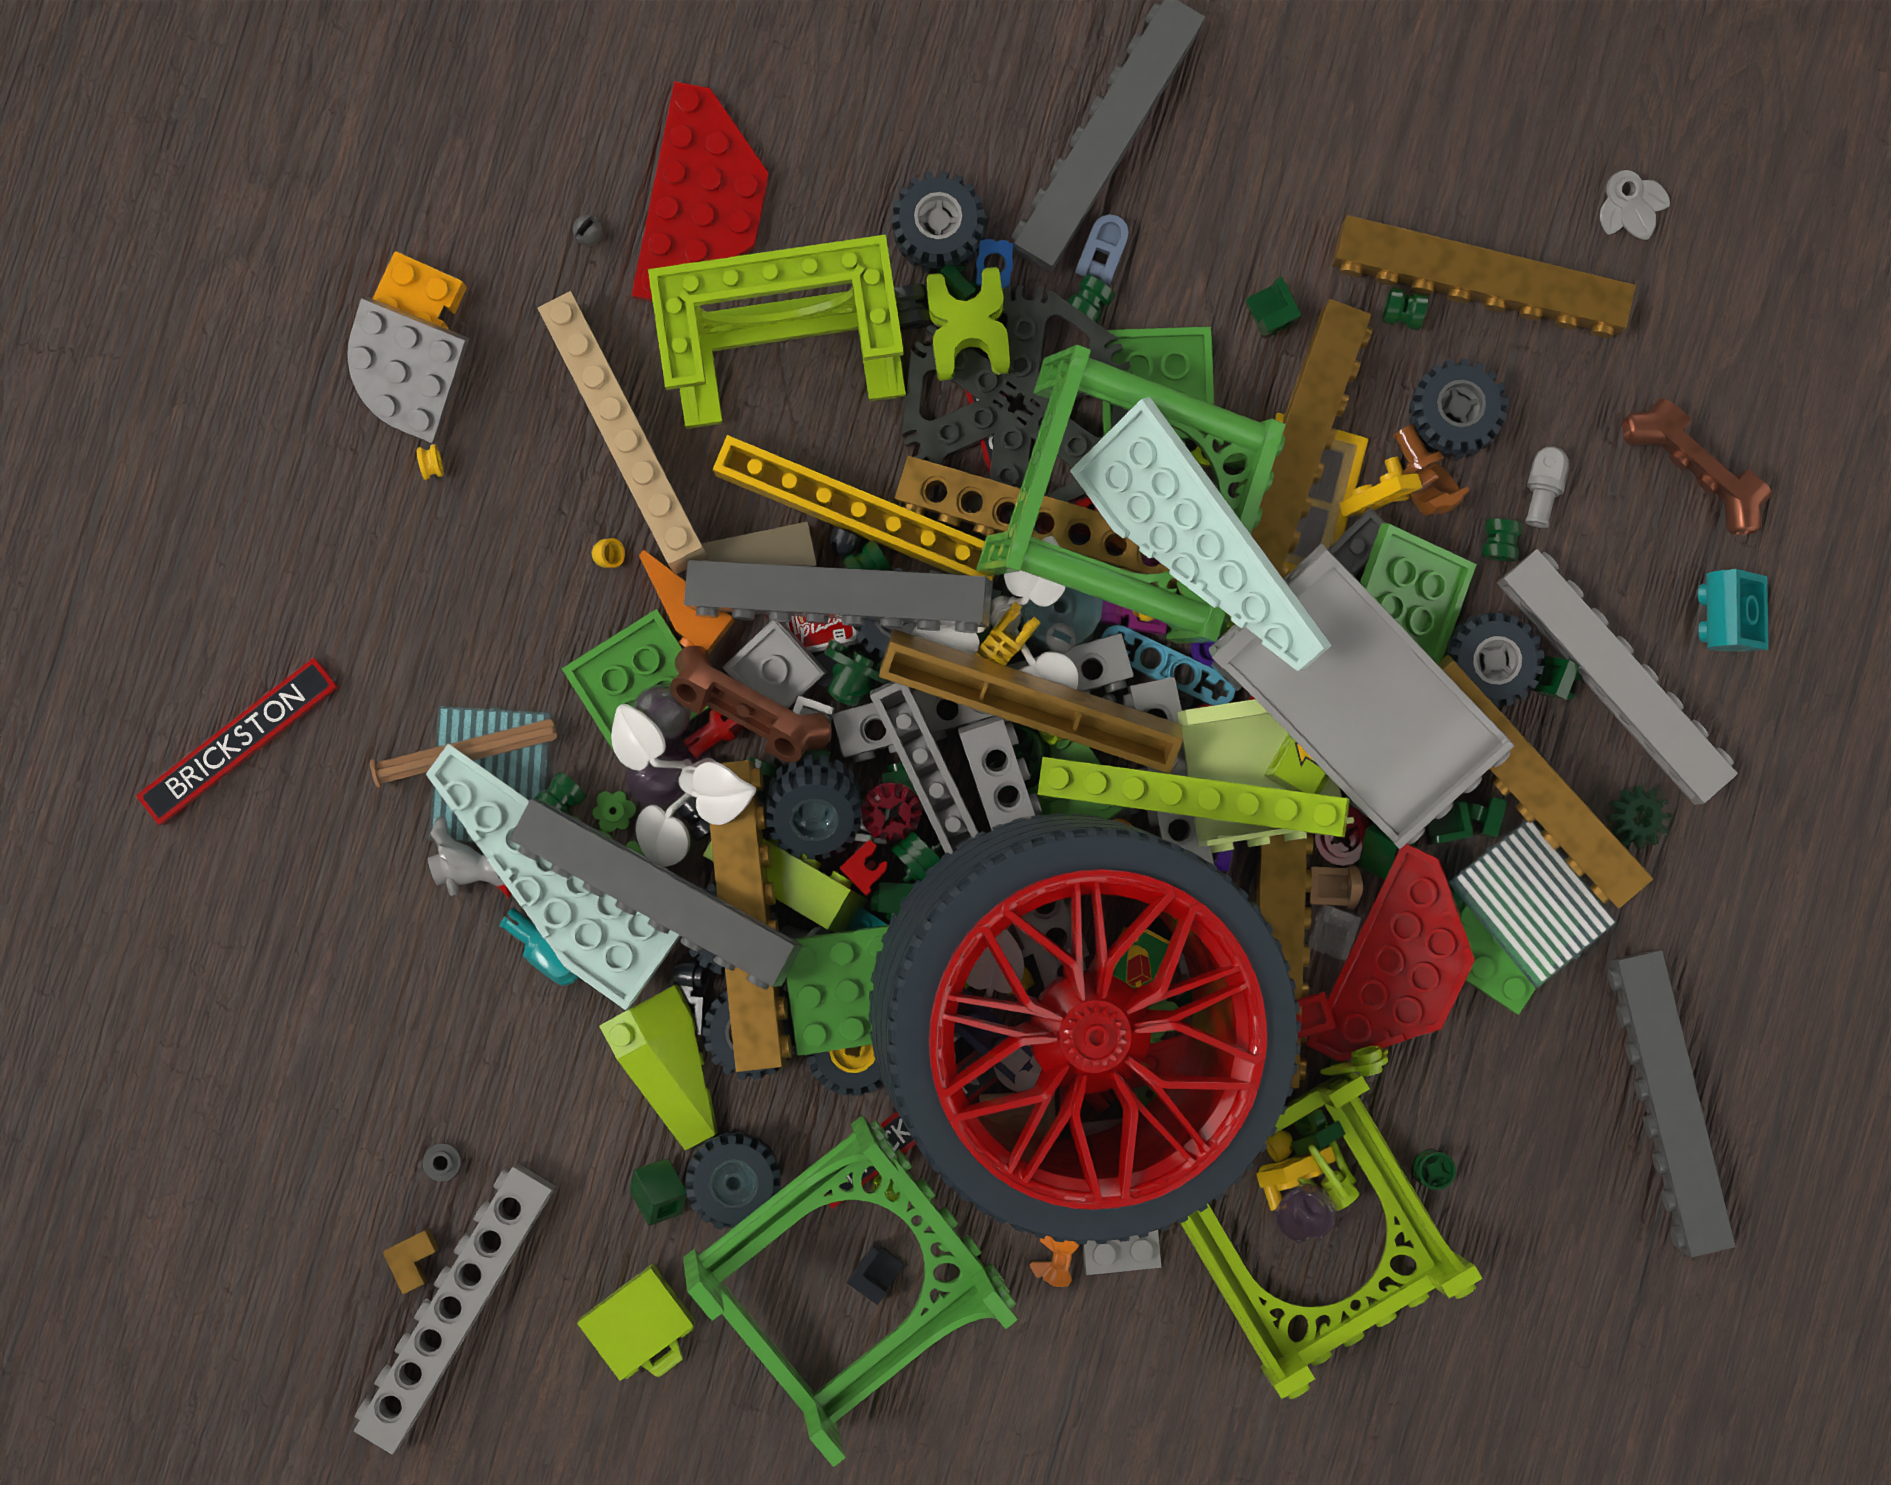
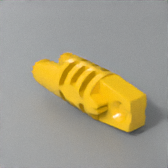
M1014 602L991 630L986 640L974 653V656L1006 666L1041 622L1035 617L1028 620L1023 626L1021 633L1015 638L1005 630L1017 618L1022 608L1017 602Z

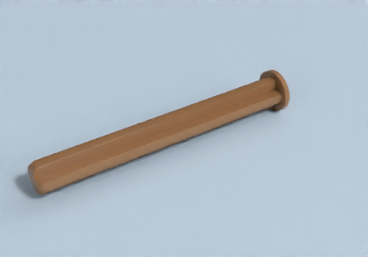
M545 719L450 743V745L474 761L554 741L557 739V730L552 719ZM447 744L379 762L376 759H371L370 768L376 787L379 789L383 787V783L427 773Z

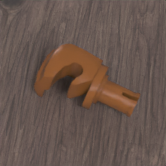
M1414 424L1396 432L1393 438L1397 441L1409 463L1406 465L1407 468L1402 471V475L1418 474L1423 487L1409 494L1417 510L1424 516L1443 515L1454 510L1469 493L1468 486L1459 489L1450 474L1438 464V462L1444 459L1441 451L1436 453L1428 452Z

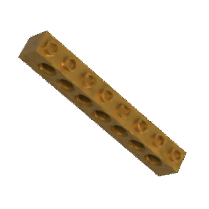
M908 455L895 499L904 504L903 508L924 516L926 510L939 514L938 521L959 527L961 521L975 525L974 532L988 536L996 534V531L1000 533L1007 531L1009 524L1001 522L1000 512L1007 505H1016L1020 488ZM937 484L946 485L947 495L945 499L938 503L931 502L929 497L931 488ZM974 494L981 495L983 499L981 509L976 513H967L964 506L966 499ZM1043 497L1036 522L1040 517L1049 515L1054 518L1055 525L1053 530L1045 535L1038 534L1034 525L1031 537L1043 540L1048 536H1053L1061 548L1132 573L1159 574L1170 571L1162 563L1155 567L1146 566L1142 560L1143 553L1139 551L1140 547L1128 537L1124 538L1127 542V548L1123 554L1119 556L1108 554L1107 543L1113 537L1121 536L1111 529L1100 512L1051 497ZM1086 526L1090 529V539L1084 545H1075L1071 541L1072 531L1076 527ZM1172 578L1168 582L1167 588L1175 589L1177 579Z

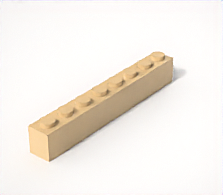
M569 291L538 307V310L673 573L676 575L686 570L688 560L704 561L708 559L698 536L573 294Z

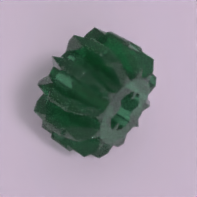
M1636 785L1633 787L1632 793L1627 789L1619 791L1621 801L1610 800V807L1617 812L1616 814L1606 815V820L1610 822L1616 821L1617 826L1613 827L1610 831L1613 835L1623 832L1621 843L1624 846H1628L1633 841L1636 849H1644L1646 841L1651 845L1659 843L1657 833L1662 835L1668 834L1669 829L1662 824V821L1671 820L1672 814L1662 813L1661 809L1667 806L1668 801L1667 799H1660L1655 802L1657 797L1656 789H1649L1645 793L1642 785ZM1636 811H1643L1645 816L1641 818V823L1635 824L1633 818L1637 816Z

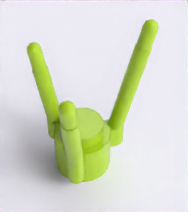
M1336 1140L1330 1143L1329 1147H1332L1340 1172H1333L1314 1145H1310L1308 1147L1310 1153L1326 1175L1320 1183L1323 1189L1311 1179L1302 1180L1300 1177L1298 1180L1311 1190L1323 1205L1330 1202L1335 1211L1344 1209L1353 1203L1360 1193L1353 1185L1356 1179L1349 1171Z

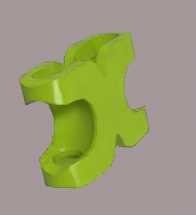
M997 267L983 269L981 291L975 298L968 301L956 300L948 293L945 278L942 274H928L929 315L932 322L936 326L941 327L936 330L933 336V351L939 381H947L954 378L955 357L961 350L968 347L980 348L986 352L992 371L995 374H1008L1010 370L1008 333L1005 326L996 321L1003 312V291L999 269Z

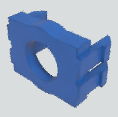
M994 239L981 240L979 255L976 260V286L982 287V271L985 269L984 260L991 254H998L1004 258L1006 266L1000 273L1002 289L1010 286V274L1013 269V243H1008L1005 240H999V242L994 241Z

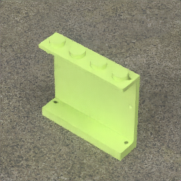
M1256 699L1177 712L1179 724L1182 725V746L1187 777L1287 790L1265 777L1264 774L1288 732ZM1329 777L1326 786L1319 795L1341 797L1340 787ZM1194 816L1198 846H1211V853L1233 850V842L1247 840L1248 847L1270 844L1269 836L1283 834L1284 841L1307 838L1306 832ZM1353 817L1347 818V824L1354 823Z

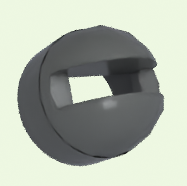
M582 215L573 224V235L579 244L594 246L602 239L603 228L596 217ZM589 221L593 222L584 235L581 236L579 234Z
M1055 623L1046 633V644L1052 651L1066 653L1076 643V632L1067 623ZM1054 630L1071 637L1070 643L1052 636Z

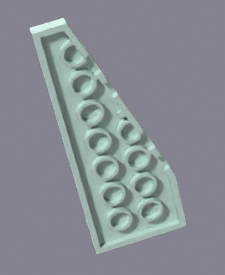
M1150 397L1141 399L1070 470L1115 533L1122 538L1128 537L1140 547L1139 551L1149 559L1154 557L1170 569V575L1212 607H1220L1232 617L1231 621L1241 629L1245 627L1263 640L1262 645L1295 670L1305 669L1332 646Z

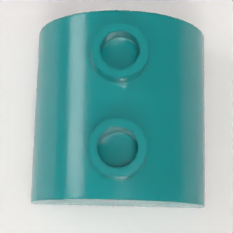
M1738 569L1707 573L1706 584H1701L1698 589L1700 604L1707 606V621H1701L1699 624L1698 632L1701 642L1707 643L1708 650L1715 651L1768 650L1767 576Z

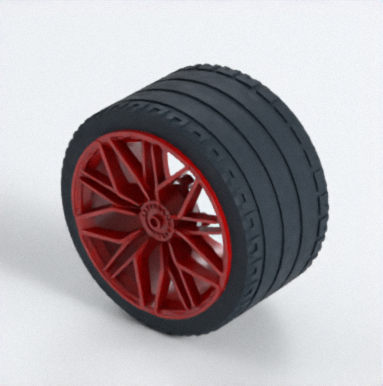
M1055 813L1053 815L1031 816V820L1027 821L1019 818L1013 820V822L992 827L993 831L987 834L983 831L976 834V837L957 845L958 850L952 854L947 852L943 855L939 862L925 872L927 876L921 882L916 881L912 886L913 889L899 904L902 908L898 915L893 914L890 920L891 923L886 934L884 933L881 940L884 944L882 951H877L876 964L871 976V982L874 984L873 991H869V1023L872 1025L870 1038L875 1062L880 1069V1077L895 1109L918 1148L935 1172L941 1175L943 1181L967 1203L972 1201L978 1211L993 1217L995 1221L1003 1225L1006 1222L1010 1223L1016 1231H1025L1042 1239L1050 1236L1054 1241L1062 1243L1066 1240L1076 1241L1077 1244H1087L1088 1241L1106 1244L1107 1241L1119 1240L1120 1242L1129 1241L1131 1236L1136 1235L1139 1238L1147 1237L1149 1232L1158 1229L1161 1231L1170 1229V1224L1176 1221L1180 1224L1187 1221V1216L1197 1210L1200 1212L1208 1208L1207 1203L1213 1199L1216 1201L1224 1196L1223 1191L1231 1184L1235 1186L1241 1180L1239 1176L1245 1169L1250 1171L1254 1166L1252 1161L1259 1152L1263 1153L1268 1145L1265 1142L1269 1135L1274 1136L1278 1128L1275 1125L1280 1114L1284 1115L1287 1106L1284 1105L1286 1097L1291 1096L1293 1087L1290 1085L1293 1074H1297L1298 1069L1295 1057L1300 1054V1045L1297 1042L1298 1032L1301 1031V1022L1296 1017V1013L1300 1009L1299 1002L1295 1000L1294 989H1296L1294 979L1290 978L1288 971L1291 970L1289 962L1284 958L1281 950L1283 947L1280 941L1271 934L1274 931L1272 926L1265 920L1259 907L1247 900L1249 895L1239 888L1227 874L1219 872L1212 863L1170 841L1116 820H1106L1099 816L1071 813V816ZM1091 894L1097 954L1088 969L1083 971L1081 895ZM1100 894L1119 895L1145 902L1148 907L1107 949ZM1071 897L1072 955L1022 918V916L1045 904ZM1159 915L1172 932V938L1155 979L1146 985L1132 988L1123 980L1113 975L1114 966ZM1011 923L1052 954L1064 966L1063 976L1054 979L1040 994L1039 998L1028 995L996 940V937ZM987 947L1019 1002L961 994L971 970ZM1182 952L1190 979L1170 985ZM1192 989L1193 1002L1173 1011L1146 1008L1149 1005ZM962 1002L1031 1014L1030 1021L1012 1027L956 1014L958 1003ZM1192 1015L1191 1024L1182 1021V1019ZM955 1022L1009 1036L959 1074L957 1073L954 1056ZM1176 1030L1189 1036L1182 1058L1173 1075L1160 1073L1143 1061L1149 1049L1151 1033ZM1030 1045L1033 1056L1041 1067L1038 1080L1031 1089L971 1105L968 1103L962 1087L1020 1047ZM1132 1075L1157 1094L1146 1106L1141 1103L1126 1081ZM1060 1085V1111L1044 1138L1033 1137L1032 1135ZM1112 1089L1121 1103L1123 1122L1108 1130L1085 1136L1080 1119V1110L1085 1093H1099ZM1035 1104L1021 1134L994 1123L984 1116ZM1068 1121L1073 1138L1057 1139Z

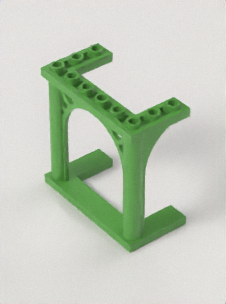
M1080 345L1072 346L1044 358L1033 394L1046 399L1050 398L1008 529L1006 532L986 537L976 572L987 576L1019 572L1021 570L1158 619L1170 626L1166 639L1178 644L1217 642L1218 637L1223 635L1227 627L1228 617L1225 615L1226 612L1220 607H1212L1178 580L1177 586L1181 595L1175 594L1177 588L1168 589V582L1174 578L1169 574V571L1159 574H1138L1125 571L1031 537L1078 391L1129 411L1141 399L1150 397L1171 427L1186 434L1205 454L1212 467L1218 491L1250 535L1252 529L1258 526L1262 517L1260 504L1263 494L1270 489L1273 482L1274 472L1271 469L1275 457H1278L1283 450L1285 436L1282 434L1286 424L1274 419L1262 422L1255 421L1089 358L1091 350ZM1213 440L1219 445H1223L1224 442L1228 443L1218 453L1212 447ZM1223 465L1233 469L1242 467L1244 469L1236 475H1229L1223 470ZM1239 482V486L1234 491V494H1236L1235 498L1230 497L1228 494L1229 485ZM1156 582L1157 587L1150 585V583Z
M864 1115L851 1124L854 1130L851 1135L705 1251L699 1254L694 1248L683 1257L687 1292L711 1321L720 1314L727 1319L803 1411L809 1439L833 1467L846 1458L836 1421L927 1348L957 1328L979 1319H997L1005 1329L1018 1320L1012 1309L1017 1303L1010 1295V1290L1005 1285V1280L992 1263L986 1267L977 1257L982 1252L969 1235L964 1238L959 1235L955 1230L959 1223L946 1206L940 1210L931 1200L936 1196L931 1187L923 1178H920L918 1181L913 1178L908 1171L913 1166L900 1149L894 1151V1146L889 1141V1136L876 1120L870 1124ZM870 1166H874L881 1175L880 1185L872 1192L865 1191L861 1185L862 1174ZM852 1173L853 1188L843 1190L839 1185L849 1182L846 1177ZM890 1179L893 1180L892 1189L894 1193L897 1194L899 1192V1196L895 1200H891L885 1195ZM843 1200H861L875 1203L889 1209L903 1219L918 1239L924 1259L922 1289L914 1308L895 1330L814 1393L723 1283V1280L802 1217L818 1207ZM910 1201L914 1207L907 1210L908 1202ZM915 1215H919L922 1217V1220L919 1224H913L911 1222L912 1218ZM928 1226H930L933 1231H925V1230L928 1228ZM938 1242L940 1243L938 1247L942 1251H950L952 1254L944 1253L936 1256L930 1250L931 1245ZM951 1263L960 1269V1274L954 1280L942 1281L935 1278L933 1271L940 1264ZM934 1288L947 1292L944 1296L939 1293L934 1301L930 1299V1292Z

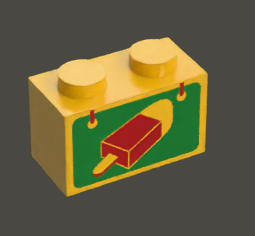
M1123 927L1119 937L1126 931L1127 927ZM1146 929L1114 966L1113 975L1123 980L1132 988L1150 983L1156 977L1170 941Z

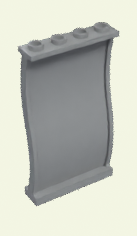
M1321 543L1283 580L1332 645L1308 667L1297 671L1262 645L1263 640L1246 627L1241 629L1235 624L1209 648V652L1212 658L1265 708L1346 795L1401 849L1406 843L1410 845L1416 842L1424 833V827L1434 818L1440 819L1446 815L1453 806L1452 802L1463 792L1469 793L1475 789L1482 780L1481 776L1489 768L1498 767L1505 762L1510 755L1509 750L1514 747V744Z

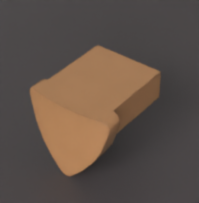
M1350 864L1346 868L1309 867V870H1312V889L1308 893V904L1345 906L1346 910H1354L1357 907L1363 891V882L1356 865Z

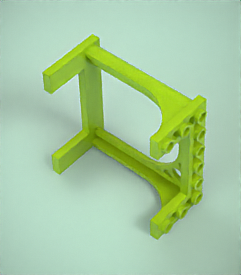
M886 234L648 269L666 390L680 388L686 429L723 424L713 351L859 330L869 402L906 397L900 359L904 352ZM852 283L851 289L846 292L710 312L700 307V305Z
M1354 1072L1334 1075L1285 1104L1287 1106L1285 1114H1280L1275 1126L1278 1128L1277 1133L1324 1105L1333 1121H1340L1346 1133L1343 1135V1138L1378 1195L1386 1219L1385 1248L1377 1269L1358 1291L1341 1301L1323 1306H1300L1282 1301L1265 1291L1252 1278L1208 1203L1207 1209L1202 1212L1197 1210L1187 1216V1221L1181 1223V1226L1261 1359L1263 1365L1260 1368L1281 1399L1287 1396L1290 1399H1294L1310 1389L1308 1383L1315 1380L1308 1368V1364L1311 1363L1312 1366H1317L1328 1360L1332 1356L1330 1351L1341 1344L1348 1347L1360 1341L1365 1336L1363 1331L1376 1324L1377 1327H1382L1390 1323L1397 1317L1395 1312L1406 1305L1410 1308L1420 1305L1429 1298L1428 1292L1434 1288L1449 1299L1453 1296L1456 1299H1460L1476 1289L1475 1283L1483 1279L1474 1264L1452 1251L1444 1241L1359 1098V1095L1370 1088L1362 1075ZM1394 1216H1396L1399 1224H1395ZM1402 1232L1404 1242L1410 1240L1413 1247L1406 1245L1396 1246V1236ZM1396 1255L1410 1256L1416 1262V1270L1409 1275H1400L1392 1270L1390 1261ZM1385 1277H1390L1398 1283L1396 1285H1386V1291L1379 1289V1282ZM1368 1296V1297H1371V1298H1373V1299H1371L1370 1301H1368L1366 1297ZM1259 1297L1266 1300L1264 1305H1262L1261 1301L1259 1300ZM1357 1299L1360 1301V1307L1353 1310L1350 1304L1353 1300ZM1275 1308H1280L1284 1312L1280 1318L1278 1328L1273 1323L1277 1318L1270 1314V1311ZM1303 1315L1308 1323L1307 1333L1302 1340L1294 1342L1288 1336V1325L1294 1316ZM1322 1315L1329 1316V1325L1327 1326L1324 1322L1320 1326L1319 1331L1316 1332V1319Z

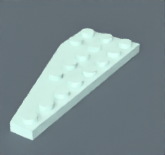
M447 744L426 773L430 781L464 825L468 834L487 857L491 866L519 905L525 910L563 966L628 1011L681 936L672 930L665 934L647 924L650 918L638 911L635 916L622 911L615 906L617 900L606 893L603 897L590 893L582 887L584 881L573 875L571 879H567L550 870L552 863L540 857L539 861H535L518 852L520 845L509 839L529 800L453 746Z

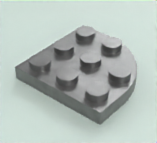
M365 296L361 298L348 342V366L352 382L362 401L379 419L398 430L434 443L438 439L469 338Z

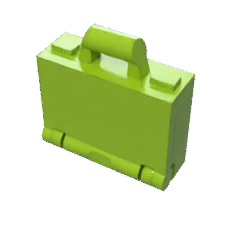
M651 1264L580 1317L577 1324L619 1381L624 1378L628 1379L636 1373L640 1366H643L659 1378L683 1360V1355L677 1338H683L694 1329L695 1319L661 1275L658 1268ZM669 1345L672 1350L654 1363L650 1360Z

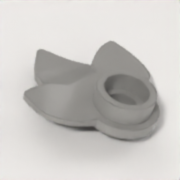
M1630 170L1618 171L1610 177L1607 183L1606 193L1608 198L1600 209V222L1607 235L1615 233L1623 226L1634 237L1648 240L1656 225L1655 211L1664 210L1670 206L1669 196L1665 189L1654 180H1641L1638 174ZM1625 182L1630 185V193L1627 196L1622 192V186Z

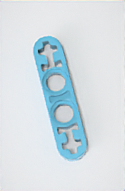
M1120 625L1111 626L1101 636V639L1121 633L1124 635V643L1132 647L1134 639L1142 642L1134 653L1133 662L1129 660L1131 669L1156 681L1174 677V669L1180 664L1189 665L1194 671L1193 681L1188 685H1181L1176 682L1177 689L1195 697L1196 700L1215 706L1228 704L1234 697L1235 689L1215 669ZM1152 648L1159 652L1161 662L1158 667L1148 669L1141 664L1140 655L1143 650ZM1202 671L1209 674L1204 681L1213 685L1219 680L1224 682L1223 689L1228 692L1226 697L1220 696L1217 700H1213L1211 698L1212 691L1203 686L1200 689V694L1193 691L1200 682Z

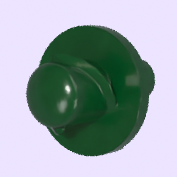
M830 639L824 654L839 662L833 667L834 678L828 688L829 694L835 700L848 706H859L865 694L874 688L875 680L884 684L891 682L879 677L881 662L878 661L875 667L876 662L872 660V656L855 648L849 654L850 647Z

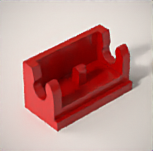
M870 839L840 867V870L866 897L872 892L870 888L884 875L887 869L886 861L879 864V867L874 871L871 870L876 866L875 861L871 860L865 865L866 860L871 858L877 850V846Z

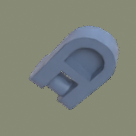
M1109 214L1096 220L1075 273L1084 277L1086 274H1090L1100 278L1102 282L1110 286L1128 239L1129 231L1123 219ZM1095 251L1109 255L1106 265L1092 260Z

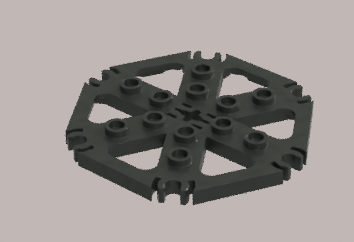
M1011 285L1002 289L1003 312L1007 315L1009 373L995 374L992 371L990 361L971 347L961 350L955 357V376L951 381L969 392L978 401L933 421L925 420L920 414L923 380L928 372L936 370L933 344L931 346H924L917 341L915 345L918 351L926 355V358L916 355L911 350L902 436L904 438L910 433L917 432V435H911L904 440L905 446L921 445L922 452L914 457L925 461L929 459V462L942 466L945 458L994 436L989 479L1021 489L1030 461L1032 439L1034 441L1037 440L1050 398L1046 399L1033 394L1041 369L1047 319L1052 316H1060L1086 334L1091 341L1089 358L1126 372L1131 368L1129 361L1120 365L1112 361L1115 354L1123 351L1121 344H1114L1108 349L1105 348L1112 342L1118 341L1116 336L1074 308V306L1053 291L1048 289V299L1043 304L1044 293L1042 287H1037L1036 297L1028 301L1023 298V285H1018L1015 293L1017 300L1012 301L1013 286ZM928 326L926 328L928 333H930L932 336H934L936 330H938L934 326ZM1008 382L1016 387V389L1013 390L1007 385ZM1078 391L1075 400L1087 394ZM1003 392L1009 398L1013 397L1014 399L1024 396L1023 403L1027 411L1032 413L1033 416L1020 410H1016L1014 414L1009 412L1011 405L1001 393ZM994 401L998 402V403L1001 404L1003 407L1000 408L999 406H997V405L994 403ZM1032 401L1037 402L1040 406L1037 407L1032 403ZM1113 405L1111 429L1129 410ZM1069 418L1057 457L1073 468L1103 437L1093 436ZM1021 419L1026 423V425L1022 424L1018 420ZM1074 479L1071 484L1044 496L1071 503L1087 494L1078 481ZM937 484L938 486H940L941 488H943L945 491H947L946 485H944V484ZM978 494L969 496L965 501V505L974 512H978L983 505L982 496ZM1007 505V506L1004 507V508H1008V509L1011 511L1010 520H1011V517H1012V514H1013L1015 505Z

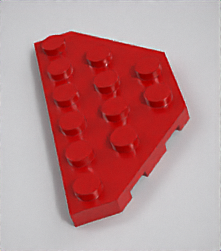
M674 81L631 295L633 299L653 302L648 269L741 256L756 247L769 173L710 88Z
M1407 843L1399 850L1328 998L1336 1028L1311 1035L1306 1044L1307 1046L1342 1062L1351 1059V1053L1358 1049L1369 1046H1380L1382 1049L1443 1028L1476 959L1438 857Z

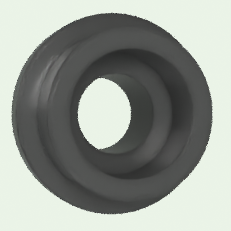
M439 1143L430 1147L423 1158L424 1171L435 1181H448L452 1179L461 1168V1156L458 1150L447 1143ZM438 1156H444L447 1159L448 1165L446 1169L441 1170L436 1167L435 1160Z

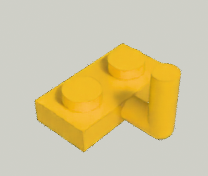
M1398 456L1385 460L1388 473L1380 477L1381 483L1375 486L1368 484L1351 491L1352 497L1339 503L1343 517L1360 516L1370 507L1376 510L1391 502L1408 500L1410 493L1423 488L1418 474L1402 475L1403 468Z
M1332 1147L1318 1149L1328 1164L1336 1161ZM1309 1152L1298 1157L1297 1155L1292 1156L1281 1162L1262 1165L1256 1175L1260 1188H1264L1270 1210L1273 1211L1285 1207L1280 1191L1299 1185L1298 1178L1300 1177L1302 1180L1313 1178L1323 1174V1171Z

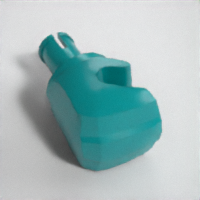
M515 907L508 911L509 917L517 922L518 925H515L504 916L499 927L505 929L525 944L523 957L532 966L560 986L572 984L580 978L563 966L531 920L521 914Z

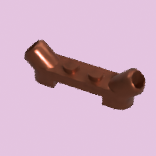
M1659 398L1648 412H1633L1625 417L1623 421V437L1629 446L1660 444L1670 453L1668 457L1677 467L1683 470L1688 469L1698 478L1696 481L1703 490L1710 494L1716 493L1724 500L1726 530L1731 535L1756 533L1762 527L1761 507L1772 496L1771 489L1750 469L1734 476L1687 435L1683 429L1691 422L1692 418L1678 406L1667 399Z
M688 646L677 654L675 668L678 675L672 680L670 691L676 701L697 714H700L706 706L768 739L765 751L785 762L799 761L805 751L825 749L830 741L831 724L824 713L796 714L774 700L713 668L709 654L704 647Z

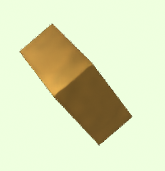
M430 1228L383 1251L384 1257L402 1294L428 1282L419 1260L439 1250Z

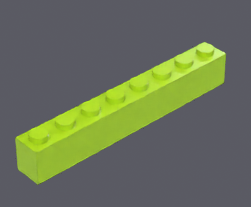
M1047 757L1042 758L1037 794L1345 837L1350 802L1348 798Z

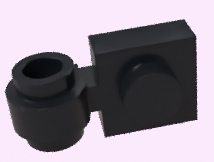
M684 960L682 963L675 965L673 982L675 985H679L686 1002L695 1016V1034L702 1035L703 1027L706 1025V1020L704 1019L708 1012L709 995L697 994V991L707 986L710 976L709 968L705 969L699 964L700 961Z

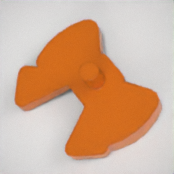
M1046 1236L1045 1239L1040 1238V1242L1053 1252L1052 1261H1032L1030 1268L1034 1275L1038 1278L1042 1276L1044 1281L1055 1287L1069 1286L1072 1278L1068 1268L1070 1267L1072 1253L1080 1244H1077L1076 1241L1066 1240L1064 1243L1056 1242L1050 1236Z

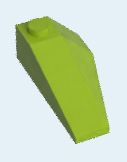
M677 984L599 1026L618 1062L685 1151L718 1133L710 1090L705 1086L702 1065H704L702 1052L698 1051L695 1036V1016Z

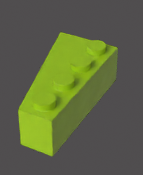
M771 836L768 840L763 838L764 844H769L771 850L772 865L766 867L768 882L774 883L776 899L834 933L846 931L859 907L864 908L868 901L867 898L850 889L853 882L835 871L829 877L818 870L821 866L820 862L807 859L806 854H801L798 859L788 853V849L782 850L778 846V839L773 840ZM710 842L703 856L714 862L712 842Z

